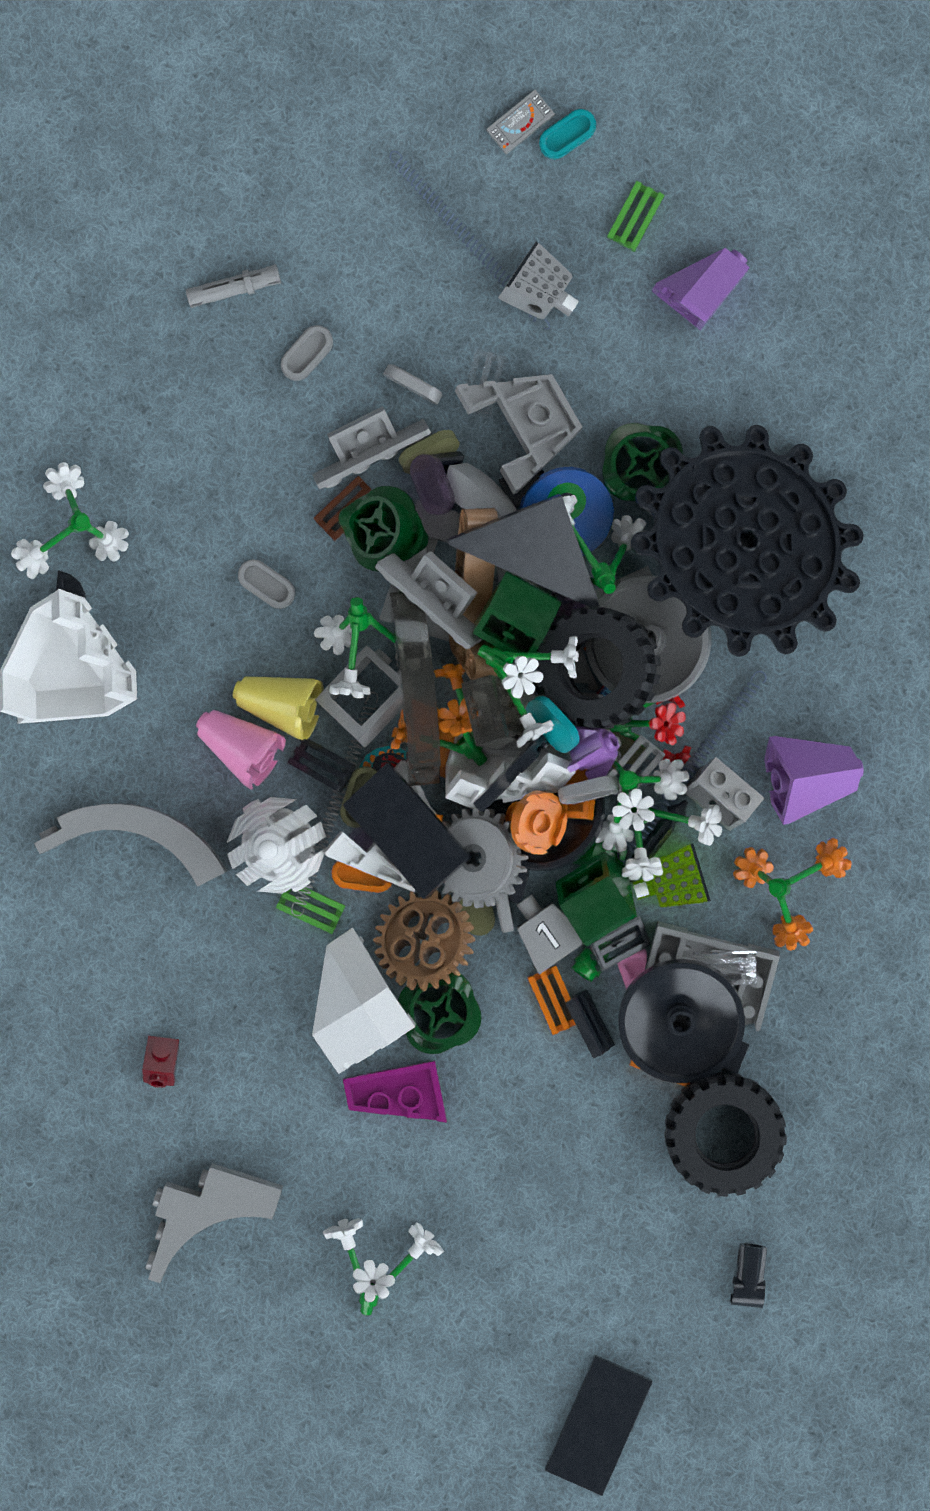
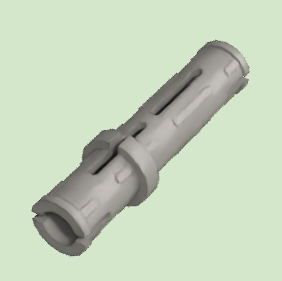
M273 264L250 272L249 269L243 270L242 274L187 288L186 295L190 307L194 308L247 292L249 295L254 294L255 290L281 284V278L277 265Z

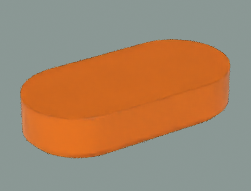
M339 861L332 868V878L341 888L381 893L388 890L392 885L390 882Z

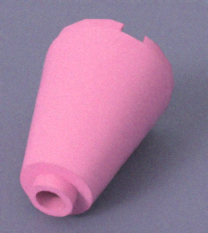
M217 710L203 713L196 724L198 737L240 782L250 790L253 789L252 783L259 786L269 776L278 762L273 760L275 753L278 749L283 752L286 739L280 733Z

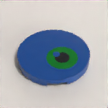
M559 467L540 475V478L529 488L526 495H523L520 509L557 494L562 495V497L575 495L577 503L574 505L575 510L570 513V516L575 522V529L591 552L595 550L608 535L614 516L612 498L605 485L593 474L577 467Z

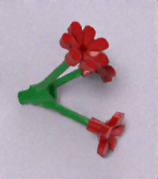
M678 695L668 700L672 703L658 706L655 709L656 717L650 720H632L631 717L630 722L624 725H615L614 728L609 729L612 733H619L636 741L639 736L632 732V727H650L652 730H656L654 737L657 741H665L666 744L675 745L677 743L676 736L681 737L684 734V728L679 723L686 720L684 712L675 713L676 706L679 708L686 706ZM645 703L643 706L647 708L654 703ZM685 745L676 754L664 748L662 752L665 753V756L662 760L669 759L672 763L674 760L680 759L685 764L690 758L689 754L692 747Z

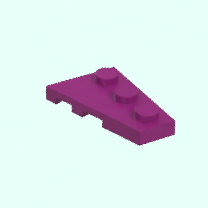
M435 1060L343 1078L348 1109L351 1111L382 1115L389 1114L447 1123Z

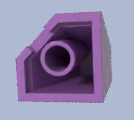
M724 248L657 282L652 292L701 330L745 276L750 267L746 265L747 259L735 249L730 252Z
M778 736L769 737L764 761L766 772H771V782L774 789L769 791L770 799L783 825L790 824L857 791L864 768L862 761L856 757L851 747Z

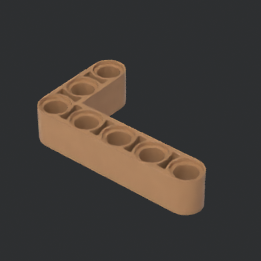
M462 509L459 518L458 534L497 519L496 509ZM457 549L455 573L477 592L463 614L474 624L492 595L495 565ZM449 634L451 651L472 681L500 679L493 668L486 664V660L478 656V651L482 645L485 644L492 649L497 648L496 646L482 640L470 649H465L462 645L456 643Z

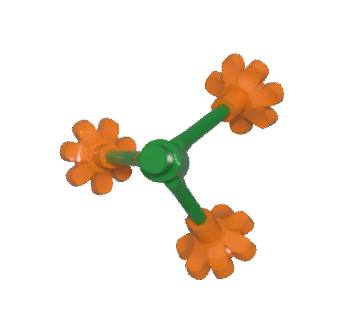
M446 664L443 666V669L434 670L436 678L445 677L450 679L452 689L456 690L458 701L453 699L448 702L449 710L445 708L438 710L437 716L443 720L439 723V728L444 733L450 731L453 736H459L460 734L463 736L457 743H452L421 734V730L410 727L408 712L402 709L398 720V727H394L391 737L394 740L391 743V749H399L400 744L406 741V739L415 742L421 740L451 749L459 754H464L468 759H473L477 766H481L487 761L488 758L482 752L483 747L477 741L473 731L475 726L472 720L477 719L479 714L477 708H471V700L464 697L462 688L465 686L462 675H464L465 670L460 664Z
M831 838L827 841V844L820 842L816 846L819 855L816 856L815 865L788 879H772L766 874L772 872L774 866L772 862L767 861L768 854L764 849H760L756 854L754 848H746L744 850L746 858L738 856L735 859L734 864L740 868L733 872L735 879L744 880L743 884L748 888H753L756 881L760 884L766 882L769 885L771 895L777 897L783 913L781 916L782 924H775L772 929L773 935L776 936L774 943L777 947H782L786 944L787 950L792 951L797 948V942L804 947L810 943V939L806 934L813 932V926L810 922H806L802 915L798 914L795 917L790 915L786 903V895L790 893L791 885L817 871H821L826 877L834 875L836 878H842L846 876L845 870H849L852 863L849 859L843 858L847 856L848 852L844 846L838 848L837 839Z

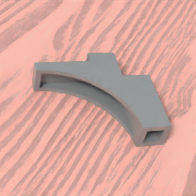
M212 1163L209 1171L205 1169L202 1171L198 1187L203 1189L202 1192L167 1182L163 1189L158 1188L152 1206L157 1207L155 1216L167 1219V1221L160 1222L155 1239L159 1240L160 1243L157 1252L151 1251L147 1261L146 1269L151 1270L148 1280L160 1283L176 1252L190 1238L206 1227L239 1217H261L272 1220L283 1185Z

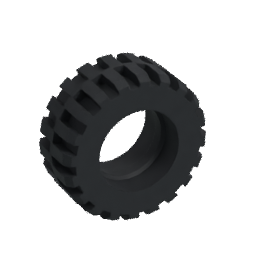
M589 606L587 609L580 607L572 610L569 616L563 614L557 618V625L549 628L545 643H541L536 652L551 653L552 650H564L571 636H577L578 638L576 651L591 639L604 638L613 642L618 647L623 660V671L618 685L611 693L604 697L592 698L579 691L574 679L569 676L568 669L564 666V663H551V660H539V665L535 670L543 673V680L540 683H536V687L543 690L544 694L542 696L549 698L576 726L609 729L614 728L615 725H624L630 722L633 715L639 716L645 710L643 706L645 702H651L656 693L652 692L654 684H659L661 676L656 674V666H661L660 656L655 655L654 652L657 645L653 638L648 637V630L644 625L637 623L635 618L628 614L600 606Z
M718 1072L711 1077L701 1079L681 1089L682 1093L678 1098L673 1099L670 1105V1112L666 1115L664 1137L673 1165L690 1185L697 1186L700 1191L707 1194L713 1192L717 1193L718 1196L728 1197V1194L736 1193L739 1196L746 1194L745 1190L752 1187L756 1190L763 1185L762 1181L767 1176L769 1178L773 1176L776 1172L775 1166L778 1162L781 1163L784 1156L782 1151L787 1143V1135L784 1128L786 1124L779 1106L764 1088L754 1080L744 1078L740 1074L731 1073L730 1075ZM719 1105H732L742 1109L748 1114L754 1126L752 1147L746 1155L731 1163H718L710 1160L700 1151L696 1142V1127L700 1118L709 1109Z

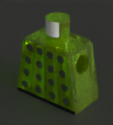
M692 842L659 858L663 869L662 875L657 876L653 874L654 878L649 881L642 879L632 882L637 900L655 895L660 908L711 901Z

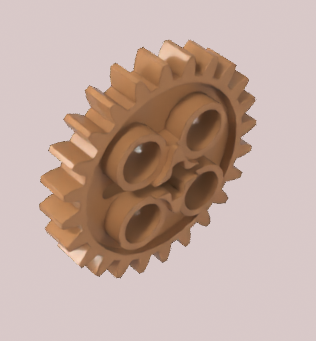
M436 890L431 897L423 899L421 896L418 898L414 892L410 891L409 901L406 902L399 896L400 906L396 908L389 904L388 907L392 912L391 915H380L386 923L384 926L379 925L375 927L382 936L374 938L373 942L382 947L375 950L374 953L378 958H383L378 964L383 969H387L386 974L391 979L396 977L395 981L400 986L407 981V987L410 990H414L417 983L423 991H426L428 983H431L435 989H439L440 979L450 984L449 974L452 972L460 976L461 974L457 966L459 964L468 966L469 963L463 957L464 954L474 953L467 946L468 943L475 942L473 935L468 934V932L474 929V926L471 922H466L470 916L466 911H461L463 906L459 902L452 904L453 901L450 895L447 894L442 899L440 892ZM433 914L434 916L428 921L429 916ZM420 916V921L415 927H408V923L413 917ZM449 923V928L445 933L437 934L441 924ZM411 946V951L407 956L399 957L402 948ZM440 952L439 960L434 964H429L430 956ZM419 958H420V963H419V965H418V966H415V964L418 962V960H419Z

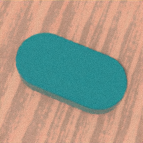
M577 109L547 128L541 134L539 140L542 154L549 159H561L589 140L596 130L594 115L588 110Z
M537 696L526 705L527 714L531 713L536 723H545L549 720L553 722V730L542 734L553 748L559 752L567 753L578 745L580 739L578 730L549 698Z

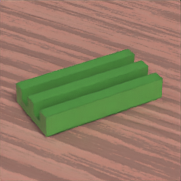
M636 181L607 238L635 252L663 200L664 194L657 193L652 188ZM638 191H641L644 195L621 237L616 235ZM649 197H652L655 201L632 243L627 241Z
M304 887L311 892V894L306 895L337 909L336 913L333 914L305 901L307 905L298 904L332 920L330 925L304 913L301 916H294L291 912V907L285 905L286 900L303 902L290 894L291 889L281 895L276 906L277 909L330 934H333L346 906ZM293 909V913L296 915H300L302 913L298 910Z

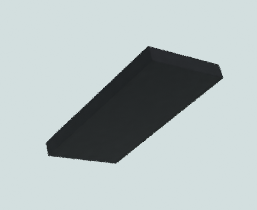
M387 762L343 804L344 808L423 899H427L472 857L391 763Z
M595 1355L547 1462L545 1471L603 1496L652 1385V1379Z

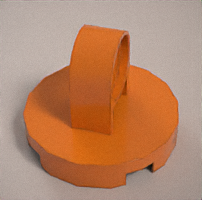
M535 790L526 794L519 802H514L508 807L505 820L506 822L511 821V834L517 847L531 854L543 855L547 853L545 850L549 849L552 845L557 846L566 831L567 813L562 812L558 796L547 791Z

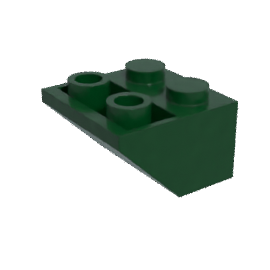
M506 570L476 619L473 634L503 651L536 653L554 620L561 601Z
M605 851L555 882L559 905L586 946L637 917L629 877H622V868L625 866Z

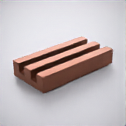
M359 475L313 518L335 542L344 534L342 527L336 532L331 529L339 521L340 511L327 523L323 519L358 485L362 490L343 508L372 490Z

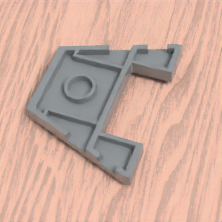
M552 374L513 378V381L496 383L495 381H486L483 384L468 386V383L460 384L455 389L468 415L497 402L526 452V455L503 465L500 469L513 495L518 493L582 429L581 423Z

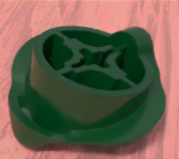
M628 423L615 429L606 442L605 460L602 468L603 482L607 490L618 499L636 501L635 494L638 489L630 487L626 482L639 474L646 476L655 488L665 487L669 482V477L666 475L662 481L654 469V463L666 448H676L683 454L682 444L678 436L666 427L649 426L640 423ZM642 436L650 437L660 444L649 452H642L633 444L631 439ZM622 446H624L631 457V465L619 475L617 456ZM656 452V455L648 463L650 469L647 472L644 469H640L629 474L638 463L636 460L638 455L644 458Z
M393 486L377 487L353 501L339 513V524L344 531L355 559L368 570L379 572L375 568L376 564L391 554H395L403 562L407 561L424 550L428 545L429 537L415 509V505L411 497L400 488Z
M451 972L449 974L450 984H447L443 979L439 980V986L445 987L435 1002H428L418 998L423 992L418 983L414 990H410L406 985L401 991L398 1002L406 1014L409 1013L414 1022V1007L424 1011L429 1018L425 1034L419 1029L417 1024L406 1033L409 1042L418 1051L426 1054H439L452 1047L467 1043L477 1034L481 1025V1010L475 999L471 984L462 974L457 976ZM428 983L427 988L432 987V984ZM453 991L460 996L464 1004V1017L459 1016L450 1008ZM443 1003V1010L447 1012L446 1018L440 1017L435 1022V1013L431 1012L432 1007H439ZM444 1022L460 1026L449 1037L442 1039L434 1038L436 1031Z

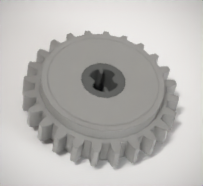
M474 808L473 813L470 809H463L462 816L460 814L451 815L453 823L443 821V824L472 856L444 882L446 886L442 891L443 894L453 892L452 901L459 902L463 899V906L465 907L471 906L474 903L475 908H483L484 902L487 907L495 906V899L498 902L506 901L504 893L508 895L514 894L516 891L512 885L522 884L523 882L518 877V874L527 872V869L521 866V861L527 860L528 856L521 854V849L517 847L512 838L511 821L504 823L505 814L498 813L494 817V809H486L485 812H480L477 808ZM477 852L481 853L482 859H478L481 863L476 862L475 857L479 856L476 854Z

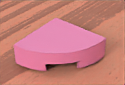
M645 949L617 963L626 989L639 974L645 971L647 963Z

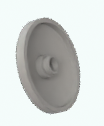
M641 576L623 581L616 585V590L613 593H605L598 601L600 607L614 609L635 618L637 623L644 625L648 630V637L653 638L657 645L654 652L655 655L660 656L661 666H656V674L661 675L659 684H654L652 692L656 694L652 701H646L645 703L667 701L689 689L700 677L707 664L712 638L710 626L697 638L688 637L683 633L682 622L686 616V607L680 600L669 598L658 602L649 597L647 586L649 582L656 578L655 576ZM591 639L585 643L590 666L600 682L612 692L622 676L623 660L618 647L607 639Z

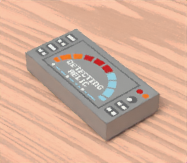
M534 90L489 126L486 131L507 155L554 117L555 113L539 93Z

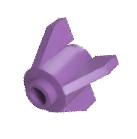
M575 726L580 739L578 745L570 751L572 762L567 767L568 771L571 773L577 769H587L585 775L588 780L607 776L618 755L619 742L617 737L606 729Z

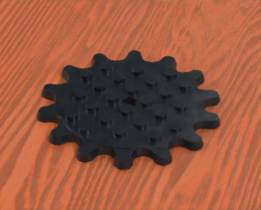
M761 425L750 426L746 431L743 444L731 446L724 440L719 429L707 426L702 429L699 435L701 445L699 456L688 458L676 448H666L660 454V463L669 477L668 484L663 488L644 485L636 491V503L652 515L654 526L649 531L636 533L631 539V548L637 555L654 558L660 566V574L649 582L647 586L648 595L654 601L662 602L669 598H676L684 604L686 616L682 622V630L688 637H700L709 626H717L722 629L727 637L728 651L734 656L742 657L750 651L753 637L758 634L767 636L779 653L791 654L798 645L795 629L800 622H808L823 632L830 631L835 627L837 622L836 615L827 604L830 592L836 590L844 593H853L859 588V576L843 565L841 554L844 549L856 547L862 543L863 531L855 524H845L836 518L834 512L835 505L845 498L847 488L838 479L819 483L811 478L808 469L813 459V452L809 446L797 444L786 455H778L771 450L769 434ZM741 534H748L752 537L754 541L752 548L741 546Z

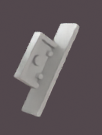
M382 406L328 433L327 436L340 461L312 474L319 489L334 487L342 481V478L352 473H362L370 467V464L380 459L387 460L394 457L398 450L408 445L412 446L425 439L426 436L431 434V431L425 420L422 419L395 432Z
M430 551L425 554L414 571L395 554H391L378 561L375 568L383 577L403 592L409 601L421 608L434 623L440 625L449 633L456 643L462 645L465 649H470L483 640L473 634L474 624L463 615L477 592L434 553Z

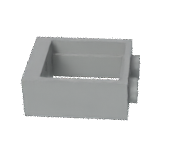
M367 645L356 656L355 669L358 670L357 676L372 661L399 686L375 713L360 726L334 701L340 694H331L329 688L331 684H337L344 680L345 668L315 699L321 707L364 747L417 694L410 686L414 681L401 668L395 672L389 666L392 660L382 650L378 648L374 652Z
M717 757L702 766L686 785L687 792L685 794L702 809L708 808L711 800L715 801L716 805L720 807L719 812L722 813V819L719 823L729 831L745 823L764 800L761 794Z

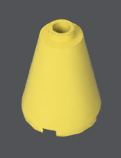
M245 676L242 681H237L235 684L233 699H236L238 707L296 739L307 740L314 731L319 715H314L317 706L315 699L324 690L322 681L312 678Z

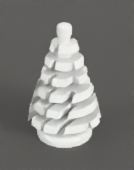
M270 797L262 803L259 799L254 800L243 808L244 814L234 822L227 843L242 833L243 835L242 844L227 854L232 869L246 862L248 867L236 875L247 886L261 877L272 881L257 892L283 894L291 888L294 892H297L311 883L308 878L318 872L324 856V850L316 855H313L311 852H315L313 846L325 838L326 835L321 822L313 827L308 823L317 815L307 805L295 812L284 808L297 799Z

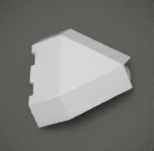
M58 589L30 607L0 669V712L16 716L18 724L109 716L137 699L136 670L129 661L125 663L115 650L117 643L103 624L99 626L91 616L89 610L92 608L86 599Z
M500 679L478 680L475 682L469 699L472 702L471 708H477L479 714L477 719L472 720L475 726L473 731L477 741L480 731L487 725H522L519 719L521 715ZM523 691L519 699L525 710L528 702L539 696L536 691L530 695ZM463 735L456 736L454 743H457ZM551 744L541 749L537 759L523 773H520L497 799H502L503 803L521 800L526 794L535 790L557 793L558 789L565 786L576 773V770L570 773L567 769L568 765L572 762L570 751L567 753L559 752ZM451 750L446 762L445 798L472 809L476 808L473 805L474 800L517 757L491 756L484 753L488 758L483 765L477 766L473 759H468L464 754Z
M353 927L326 946L312 1036L338 1074L348 1069L352 1064H357L371 1056L378 1049L388 1046L416 1025L409 1013L406 1014L389 989L363 945V938L357 935Z

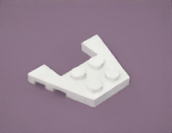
M401 760L395 769L436 814L427 801L420 784L417 783L411 773L409 765L404 760ZM340 831L323 851V854L329 858L409 891H415L375 842L365 852L345 833Z

